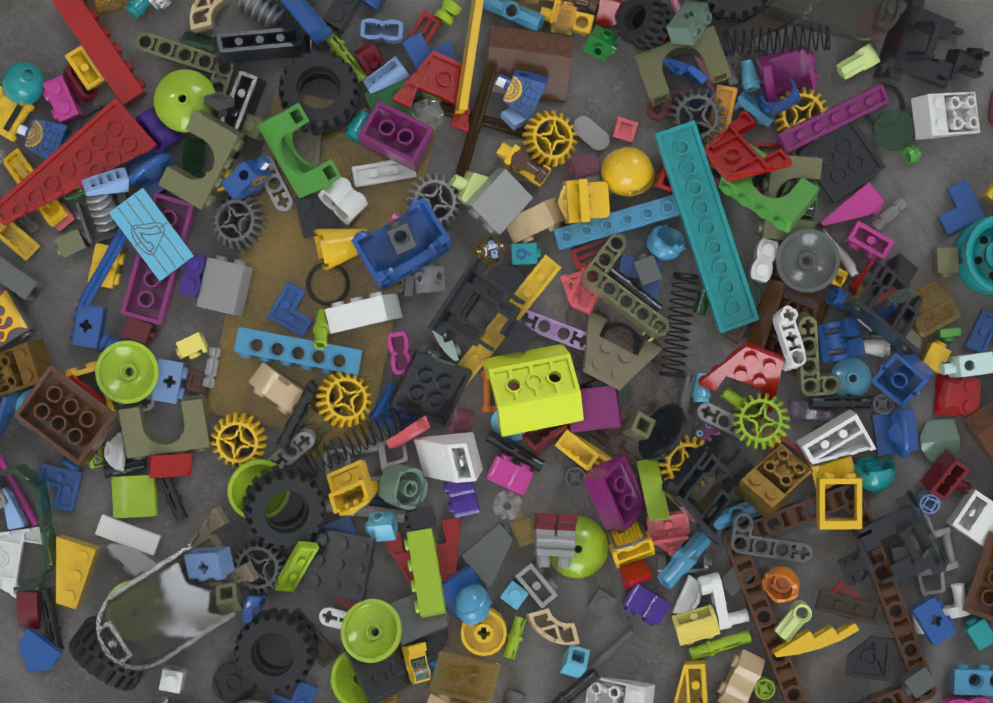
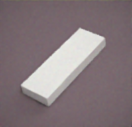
M393 160L352 167L355 188L417 178L415 171Z
M105 514L101 516L95 532L98 536L153 556L162 535Z

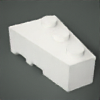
M382 292L369 294L370 298L363 300V297L360 296L350 299L351 303L344 304V301L332 303V308L325 309L330 334L403 318L397 293L382 295Z
M850 409L796 441L803 455L811 464L837 459L849 454L854 455L866 450H876L859 417Z

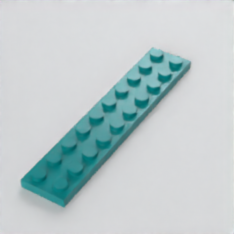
M695 120L655 133L654 137L718 332L724 333L759 320Z

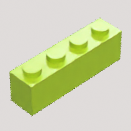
M432 528L407 532L408 538L404 539L406 551H410L411 559H408L409 571H413L414 580H411L413 593H417L418 600L414 601L416 613H420L422 618L447 614L434 531Z

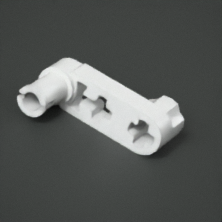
M791 306L783 307L772 318L785 358L783 371L796 369L806 362L805 348L796 324L798 312ZM786 337H793V341H787ZM791 347H797V349H794L792 351L789 350Z
M718 572L697 577L701 595L710 594L712 606L720 630L732 628V625L749 622L746 608L731 613L727 612L722 581Z
M964 583L951 584L954 603L946 605L942 609L945 615H949L952 619L971 615V613L962 610L966 599ZM911 613L912 624L916 634H924ZM933 615V616H932L933 620H932L931 622H935V621H936L935 618H936L937 616Z

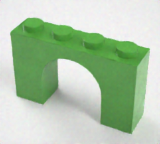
M298 102L259 123L257 127L299 198H302L328 187L342 176L332 159L316 165L310 164L295 149L293 132L309 122Z
M749 144L761 158L767 156V154ZM755 176L726 182L721 177L718 187L725 195L733 197L742 206L750 208L759 217L768 220L776 228L786 233L792 230L813 204L820 188L803 177L790 193L780 198H770L759 193L752 182Z

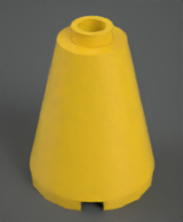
M367 229L314 230V233L318 235L314 236L319 259H323L325 263L321 265L323 270H329L359 255L351 240L356 233L362 230L368 232Z

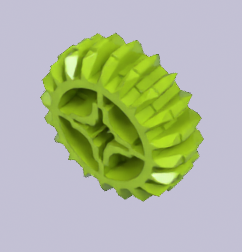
M757 393V400H754L753 396L749 395L750 403L743 399L741 402L745 407H736L741 414H733L734 418L739 419V421L733 422V426H740V428L735 430V433H743L739 439L744 441L747 438L746 446L748 447L754 442V449H758L759 443L762 444L763 450H766V443H769L770 447L774 448L773 440L780 444L782 441L778 436H787V433L782 431V429H790V425L784 424V422L790 421V417L783 416L788 413V409L780 410L784 403L781 401L776 405V396L769 401L768 393L765 394L764 399H761V394ZM762 405L757 414L746 415L751 408ZM768 406L777 412L779 422L767 416ZM764 415L767 423L759 428V424L755 420ZM744 421L756 426L755 437L746 431ZM777 428L772 435L761 438L765 429Z

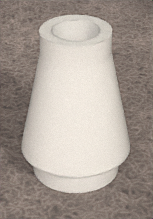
M883 338L863 340L865 353L881 358L890 355V344Z

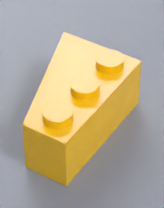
M64 534L56 536V603L73 609H78L82 606L101 550L100 546Z
M685 660L674 703H709L706 660Z

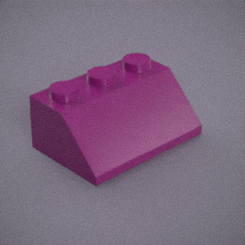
M378 101L358 137L361 145L416 172L426 155L434 128Z
M620 455L594 466L583 477V481L606 530L625 531L646 509L644 496L625 455Z

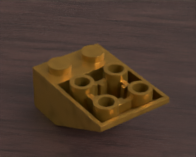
M44 339L26 342L0 352V397L35 386L48 367L52 365Z
M780 444L741 479L736 493L764 518L768 519L788 500L813 470L783 444Z

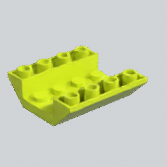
M564 344L527 350L525 354L516 352L482 359L486 378L490 379L498 410L497 421L501 437L584 420L580 387L571 355ZM556 374L560 377V381L552 382L549 376ZM515 382L520 388L513 391L509 389L508 384Z

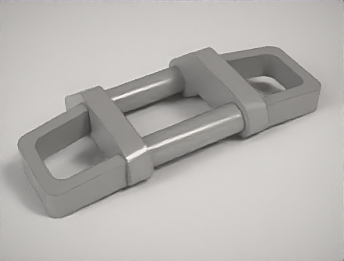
M378 441L376 446L370 444L368 450L361 446V454L379 451L382 472L386 466L408 462L406 443L402 445L403 458L389 463L385 447L388 446L386 441ZM345 446L348 452L351 455H353L351 448L349 446ZM343 448L337 449L340 454H344ZM335 450L328 451L331 456L336 455ZM325 451L323 453V459L329 465L328 454ZM348 454L347 461H344L345 466L352 464V458ZM325 465L326 474L333 472ZM382 475L370 477L371 481H379L380 483Z
M922 511L935 538L942 537L948 562L946 571L940 573L941 587L938 589L926 590L924 588L922 576L932 575L931 569L915 575L918 577L922 595L927 596L929 594L934 595L945 592L944 572L958 568L959 563L955 559L950 526L934 529L929 514ZM910 531L908 534L916 550H919V543L915 535Z

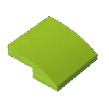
M149 475L111 477L113 518L158 516L156 478L150 479Z

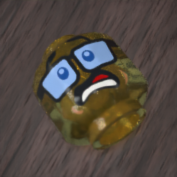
M494 236L477 240L475 246H473V255L487 265L500 262L502 254L505 253L503 242H499Z

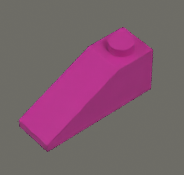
M870 183L864 184L817 225L823 227L865 217L870 214L874 216L882 210L880 205L885 201Z

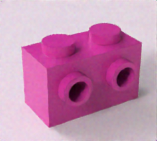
M60 75L43 83L45 88L42 91L47 102H51L53 106L51 112L56 121L59 120L62 124L67 125L83 118V112L75 94L64 76Z
M860 221L853 222L843 241L848 243L846 245L848 248L856 252L861 250L866 253L865 257L874 262L876 260H885L895 242Z

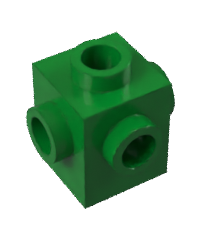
M596 25L583 51L592 55L595 59L605 62L608 55L611 57L614 55L618 47L615 42L619 36L613 34L608 29Z

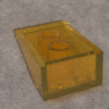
M440 650L429 691L471 703H491L501 663L482 657Z

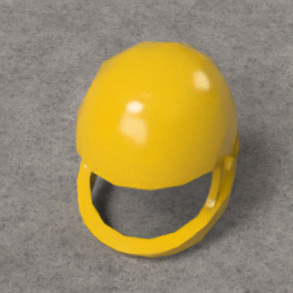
M623 147L613 150L606 156L601 165L600 176L602 182H607L608 189L612 193L621 197H634L644 193L652 186L655 170L650 158L643 151L636 148Z

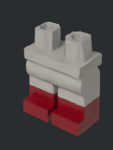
M534 512L533 555H536L537 567H550V556H557V568H569L571 557H574L575 531L578 515Z

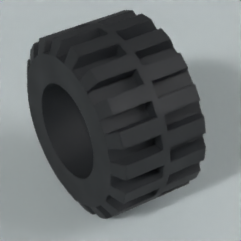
M624 0L621 3L622 7L618 8V16L615 17L617 22L615 29L618 30L617 35L621 37V40L639 49L649 50V48H656V44L660 45L663 42L662 39L668 36L666 26L672 20V16H670L672 12L668 8L667 3L662 0Z

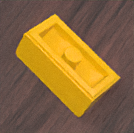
M82 45L65 55V58L88 91L107 82Z

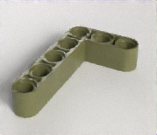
M142 32L137 35L135 40L136 46L145 54L212 75L210 82L215 88L218 84H223L224 90L222 93L229 96L237 71L233 63H225L229 64L231 69L227 74H222L221 68L225 64H217L215 54L148 32ZM150 38V46L147 48H143L142 42L145 39ZM165 45H171V51L168 54H162V48ZM186 51L191 52L190 59L183 61L182 54ZM204 58L211 59V63L208 67L201 66V62ZM219 112L214 114V117L217 119L219 118Z
M613 234L604 242L580 276L581 284L650 337H662L669 330L668 321L606 274L627 245L626 238L623 235ZM611 240H616L619 243L620 248H613L611 245ZM600 256L607 259L608 264L606 266L599 262ZM587 273L595 275V282L587 279ZM604 285L612 288L611 295L604 292ZM621 298H626L628 300V307H623L621 305ZM638 310L645 313V320L638 318ZM654 323L661 325V333L654 330Z

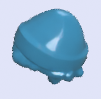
M666 224L653 228L646 240L647 248L658 261L675 259L683 250H686V240L683 234L672 227H668Z
M473 584L458 592L454 608L457 617L465 624L474 625L489 615L488 610L492 602L489 594L481 585Z

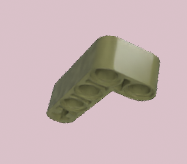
M799 313L796 324L802 342L810 340V345L805 348L806 361L811 360V365L806 369L803 368V365L796 368L797 387L807 396L834 394L840 389V380L829 371H819L817 321L808 313ZM832 378V384L826 387L825 382ZM812 381L811 387L804 389L805 383Z

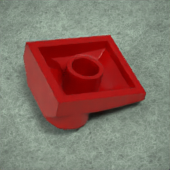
M936 374L933 414L969 417L977 412L980 407V377L950 378L949 374Z

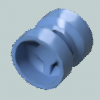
M922 489L917 493L916 501L924 513L933 514L939 510L941 504L937 496L927 489Z

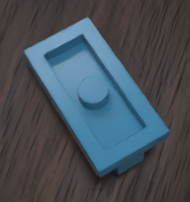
M744 90L737 98L738 101L733 110L735 112L739 107H743L748 114L751 113L754 116L756 122L761 125L765 124L767 127L770 126L776 117L771 112L765 113L758 101L747 92H744Z

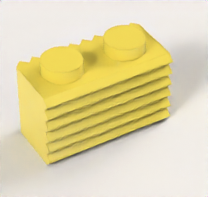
M710 604L700 609L697 608L696 610L693 609L692 611L689 610L680 615L672 616L680 646L685 644L691 645L695 641L711 639L715 635L721 634L716 614Z

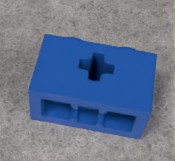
M81 304L75 308L74 320H76L75 328H72L70 340H73L72 345L98 349L100 341L104 336L108 308L92 305L85 307ZM85 323H89L90 325H92V328H85Z
M929 594L908 607L930 644L936 646L956 634L953 628L956 625L949 615L946 616L942 609L945 607L938 597L935 598ZM933 615L937 616V617L935 618V620H936L935 623L931 622V621L933 620V618H932Z

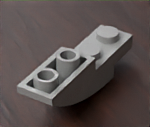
M112 542L107 546L110 550V556L115 560L119 559L124 564L123 568L129 575L136 577L143 572L146 581L150 584L154 583L159 588L158 592L164 599L172 601L180 593L166 578L172 571L152 555L117 542Z

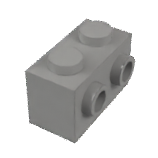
M530 560L515 572V577L538 605L543 608L558 596L556 591L558 586L551 578L548 580L542 574L545 571L542 567H537V562L534 564Z

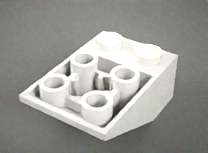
M975 92L926 94L911 98L916 140L980 133Z
M473 432L414 438L423 476L455 483L476 481L483 470Z
M967 490L968 493L963 496L946 523L984 547L989 531L993 532V501L977 490Z
M601 677L587 689L585 703H653L655 685L633 680Z

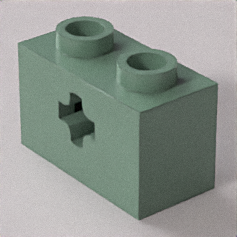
M684 2L666 26L672 44L694 45L712 21V14L707 2Z

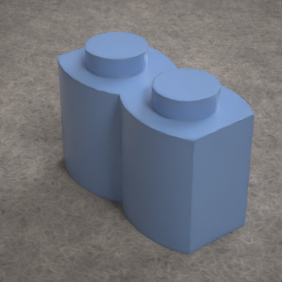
M374 18L364 19L361 21L360 36L367 43L370 41L373 43L384 41L392 45L401 44L404 41V24L393 19L383 22Z

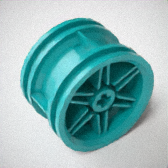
M992 215L976 220L966 226L958 235L954 247H958L959 273L956 274L970 290L993 296V279L989 278V273L993 272ZM984 236L985 244L980 242V237ZM980 257L982 261L979 264H975L974 258Z

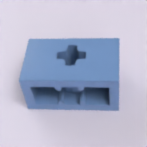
M158 359L159 378L153 390L152 400L180 404L186 391L183 388L184 380H187L189 368L186 367L187 363ZM172 378L176 383L171 385L167 383V380Z
M230 546L196 548L184 554L189 579L198 578V581L215 578V580H222L227 578V574L235 571Z

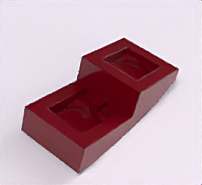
M18 589L16 591L17 618L20 628H41L40 590Z

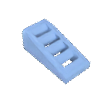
M395 56L365 78L363 83L372 94L402 81L410 75Z
M122 167L83 179L82 186L86 196L129 192V177L125 168Z
M10 486L2 488L8 499V504L4 506L8 529L29 525Z

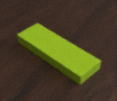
M658 460L637 461L636 464L649 523L670 519L665 493L661 490L663 483Z
M298 541L280 572V576L277 578L278 583H274L275 591H295L319 549L317 543Z

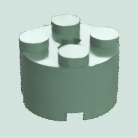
M403 464L386 466L380 479L378 495L388 504L411 510L417 507L415 505L419 501L422 502L425 499L428 482L424 478L423 472L419 469Z

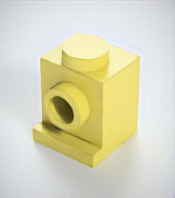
M202 332L176 342L178 348H175L180 360L187 357L192 360L201 355L200 351H203V353L209 352V346Z

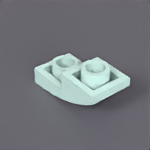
M433 331L436 340L445 353L454 361H458V356L462 355L459 344H454L453 340L445 342L444 338H448L446 332L442 337Z

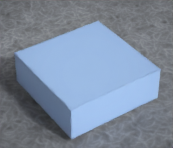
M513 107L501 112L500 116L513 131L528 123L530 119Z

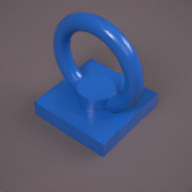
M150 150L125 165L131 173L129 175V184L139 185L141 189L144 188L151 198L154 192L161 194L166 189L158 184L167 166L175 165L172 156L167 151L159 155Z
M894 409L893 412L888 414L871 415L877 456L898 453L901 458H907L910 455V451L920 450L914 409Z

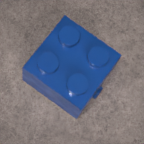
M897 350L887 362L885 361L879 367V371L871 379V382L901 408H904L913 397L916 398L920 394V389L930 380L935 371L915 354L904 356Z

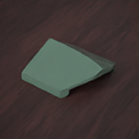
M954 418L925 421L920 434V446L930 462H936L945 449L959 457L960 438Z

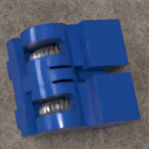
M841 318L817 325L820 348H818L819 360H823V363L866 355L862 337L852 338V336L861 334L860 324L853 318Z

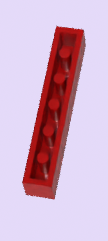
M53 0L52 2L121 104L128 108L147 95L144 90L147 87L140 76L136 78L132 72L135 68L128 59L126 61L121 56L123 53L117 42L112 43L109 38L111 36L110 31L105 25H100L98 22L99 15L93 7L89 9L86 4L88 0Z

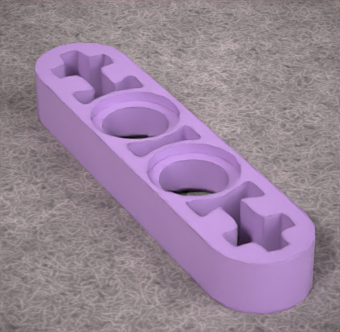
M526 311L529 314L528 318L534 320V316L539 317L535 323V329H532L539 335L584 351L586 344L580 347V342L574 340L573 344H571L569 341L573 337V331L578 332L575 336L582 338L583 335L586 336V332L532 311ZM542 320L548 321L550 323L549 331L541 332L538 329L539 322ZM526 322V323H525V325H526L527 327H529V328H530L531 325H532V324L529 323V322ZM560 328H567L570 335L567 339L561 340L558 337L557 333Z

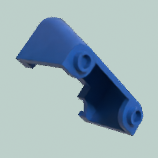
M425 197L411 201L408 204L407 213L397 218L407 223L416 247L397 255L385 231V228L389 227L388 224L373 233L362 230L356 233L351 240L380 291L440 258L452 248L450 237ZM402 230L397 231L394 236L395 240H402L405 233Z

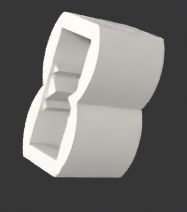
M343 177L328 187L323 188L318 195L321 201L333 210L337 217L347 225L363 212L368 205L365 196L353 190L349 180Z
M762 238L756 243L753 252L754 260L748 268L749 280L766 283L770 279L773 271L772 262L775 260L779 248L778 242Z

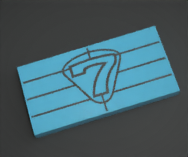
M144 188L109 212L159 281H162L194 257V254Z

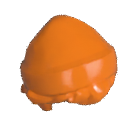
M777 566L764 574L765 578L761 581L763 589L775 603H785L798 597L800 581L790 568Z

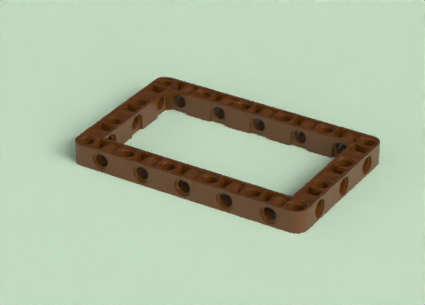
M840 484L825 490V515L845 509L848 518H854V496L850 499H847L845 496L847 489L853 488L854 490V484ZM862 493V525L873 521ZM816 494L811 495L807 499H800L780 507L768 519L762 515L752 518V534L770 537L815 520L816 512L808 514L806 507L809 503L816 504ZM770 518H776L778 525L774 529L767 526V521ZM747 520L742 524H738V526L744 527L747 524ZM727 527L722 532V542L726 545L725 550L732 567H734L733 569L739 581L743 597L783 702L808 703L791 657L782 656L779 659H773V652L771 650L785 641L774 631L778 622L766 591L763 589L762 580L752 555L737 553L730 547L728 541L730 527ZM851 529V532L856 542L860 534L856 535L854 529ZM739 537L734 546L736 548L742 547L744 539ZM883 545L871 550L876 560V565L874 568L867 570V574L871 584L877 591L880 599L878 602L882 605L883 616L893 633V642L907 672L921 663L931 674L896 581L893 580L886 584H881L879 581L880 578L892 573ZM883 566V574L876 576L875 569ZM746 572H752L754 574L753 578L747 583L744 582L743 575ZM897 605L898 612L895 615H891L890 608ZM767 611V618L762 621L758 620L759 612ZM912 644V652L906 654L905 647ZM901 685L893 688L890 686L869 694L866 699L871 703H881L884 698H889V703H922L932 699L936 694L937 688L934 686L916 699L912 694L908 696ZM797 689L796 696L789 698V690Z

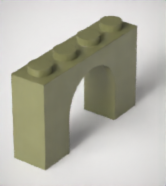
M707 26L694 45L672 44L669 41H665L654 49L641 50L638 54L634 55L652 107L672 100L665 80L667 66L662 62L665 58L674 59L684 54L698 57L704 63L712 85L732 77L714 26Z
M195 110L186 130L205 140L211 146L214 153V166L211 172L204 178L193 176L176 165L167 166L158 185L202 210L214 204L216 200L215 193L217 189L222 187L221 183L225 180L224 175L226 171L232 168L235 162L233 158L236 152L241 150L245 134L204 110Z
M787 154L792 160V166L767 172L761 184V189L764 191L763 195L776 198L780 186L792 178L803 177L820 180L823 158ZM761 218L757 221L756 231L759 232V236L762 238L784 240L787 236L798 230L814 229L815 221L800 218L792 230L786 233L776 228L773 223Z
M198 394L183 397L181 406L185 423L184 432L173 439L159 438L149 430L145 419L143 402L122 405L118 412L127 458L140 460L148 455H167L170 452L183 454L187 450L192 449L196 451L207 450L211 446L212 437L205 395Z

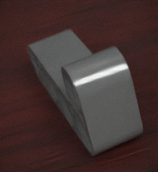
M743 511L735 513L732 517L729 545L737 553L801 563L810 561L813 556L812 548L802 541L752 534L753 519ZM745 516L747 524L744 527H739L737 524L738 519ZM742 537L744 545L736 548L734 546L735 540ZM763 540L765 542L764 549L757 551L755 549L756 543ZM779 544H785L786 550L782 554H777L776 547ZM803 547L806 550V553L802 555L792 552V548L794 550H802Z

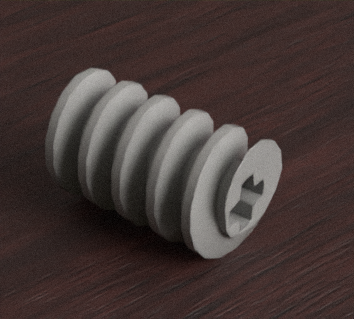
M239 0L237 8L239 10L244 9L246 15L251 14L253 20L258 18L260 25L265 23L266 29L276 27L285 12V9L277 12L278 4L270 7L271 0H267L265 3L263 0Z
M112 194L86 197L85 200L87 203H90L88 208L92 210L90 214L94 217L93 222L97 225L96 230L98 232L109 231L118 226L109 214L110 211L116 208Z

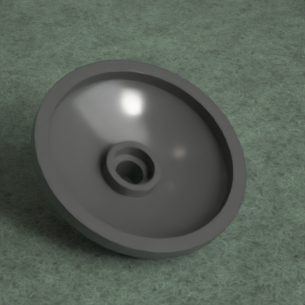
M803 229L793 232L782 241L776 254V268L779 276L789 287L800 292H815L825 288L834 280L840 266V255L834 241L825 233L814 229ZM806 256L810 259V262L807 265H805L802 261L803 258Z

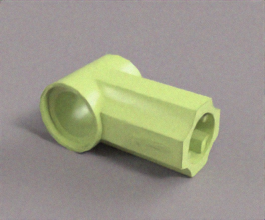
M870 43L856 51L851 57L841 61L836 65L840 77L845 81L862 70L866 71L881 62Z
M803 600L794 601L790 606V610L774 628V631L789 642L801 626L811 619V608ZM805 607L806 612L804 615H796L798 608Z

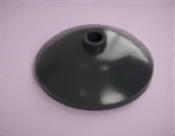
M674 403L660 407L650 416L656 422L649 439L638 441L639 453L648 461H657L668 456L675 450L684 436L687 424L686 413L682 407Z

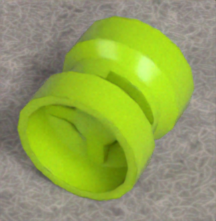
M443 0L442 7L435 12L434 16L445 25L451 27L454 23V17L460 14L462 8L452 0Z
M761 675L753 691L760 699L768 700L775 693V685L767 676Z

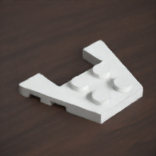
M50 526L0 532V589L10 593L15 598L18 589L39 590V587L18 583L25 542L46 545Z

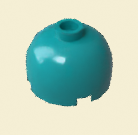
M17 62L10 65L1 79L3 93L16 104L21 102L31 105L37 102L43 94L44 76L40 69L32 63Z
M864 457L856 460V464L853 463L854 473L862 478V488L868 490L869 493H880L881 490L891 486L895 478V462L889 458H885V461H879V457Z

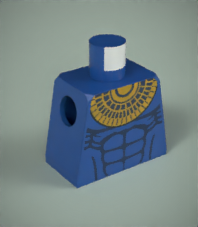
M516 69L512 79L500 74L495 85L506 90L503 101L526 117L531 118L547 84L548 77Z
M34 119L31 127L21 123L18 127L17 135L26 138L24 147L47 159L68 140L72 128L62 124Z
M261 155L257 160L243 161L221 185L233 200L244 199L250 196L256 197L271 178V173L267 169L271 164L270 159L265 155Z

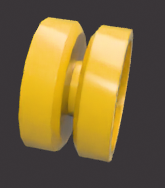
M492 607L488 610L489 615L481 622L474 625H467L462 622V642L473 654L480 656L492 655L499 651L505 643L507 635L505 619L499 611ZM481 627H486L487 632L482 633Z

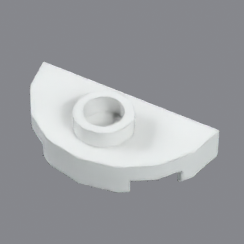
M121 431L116 433L117 435L110 442L106 443L104 457L111 467L124 471L126 449Z
M689 574L672 613L681 614L689 610L691 611L700 603L701 593L697 580Z

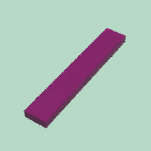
M879 83L776 134L780 148L787 154L890 103L883 83Z

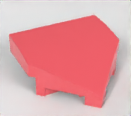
M585 268L570 275L560 276L571 307L591 315L599 297L581 284L580 276ZM587 273V279L595 282V275Z
M426 416L386 441L388 447H400L431 428Z
M682 511L669 512L670 519L650 523L648 516H646L647 530L653 544L661 547L670 556H673L684 541L690 538L689 519Z

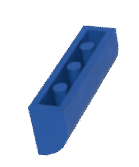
M279 0L317 46L333 34L331 28L307 0Z

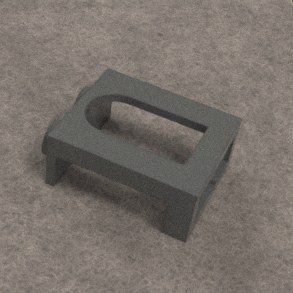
M128 192L112 193L115 204H121L130 197ZM76 203L77 209L75 214L78 221L82 222L84 229L81 232L85 241L94 245L114 238L119 226L105 232L94 230L89 221L92 211L88 208L90 203Z

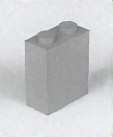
M498 167L465 205L469 208L468 213L473 218H479L483 222L482 227L491 234L493 232L500 235L533 197L506 169Z
M216 255L215 259L207 257L196 306L243 316L253 268L246 266L247 262L234 259V263L228 262L227 257Z

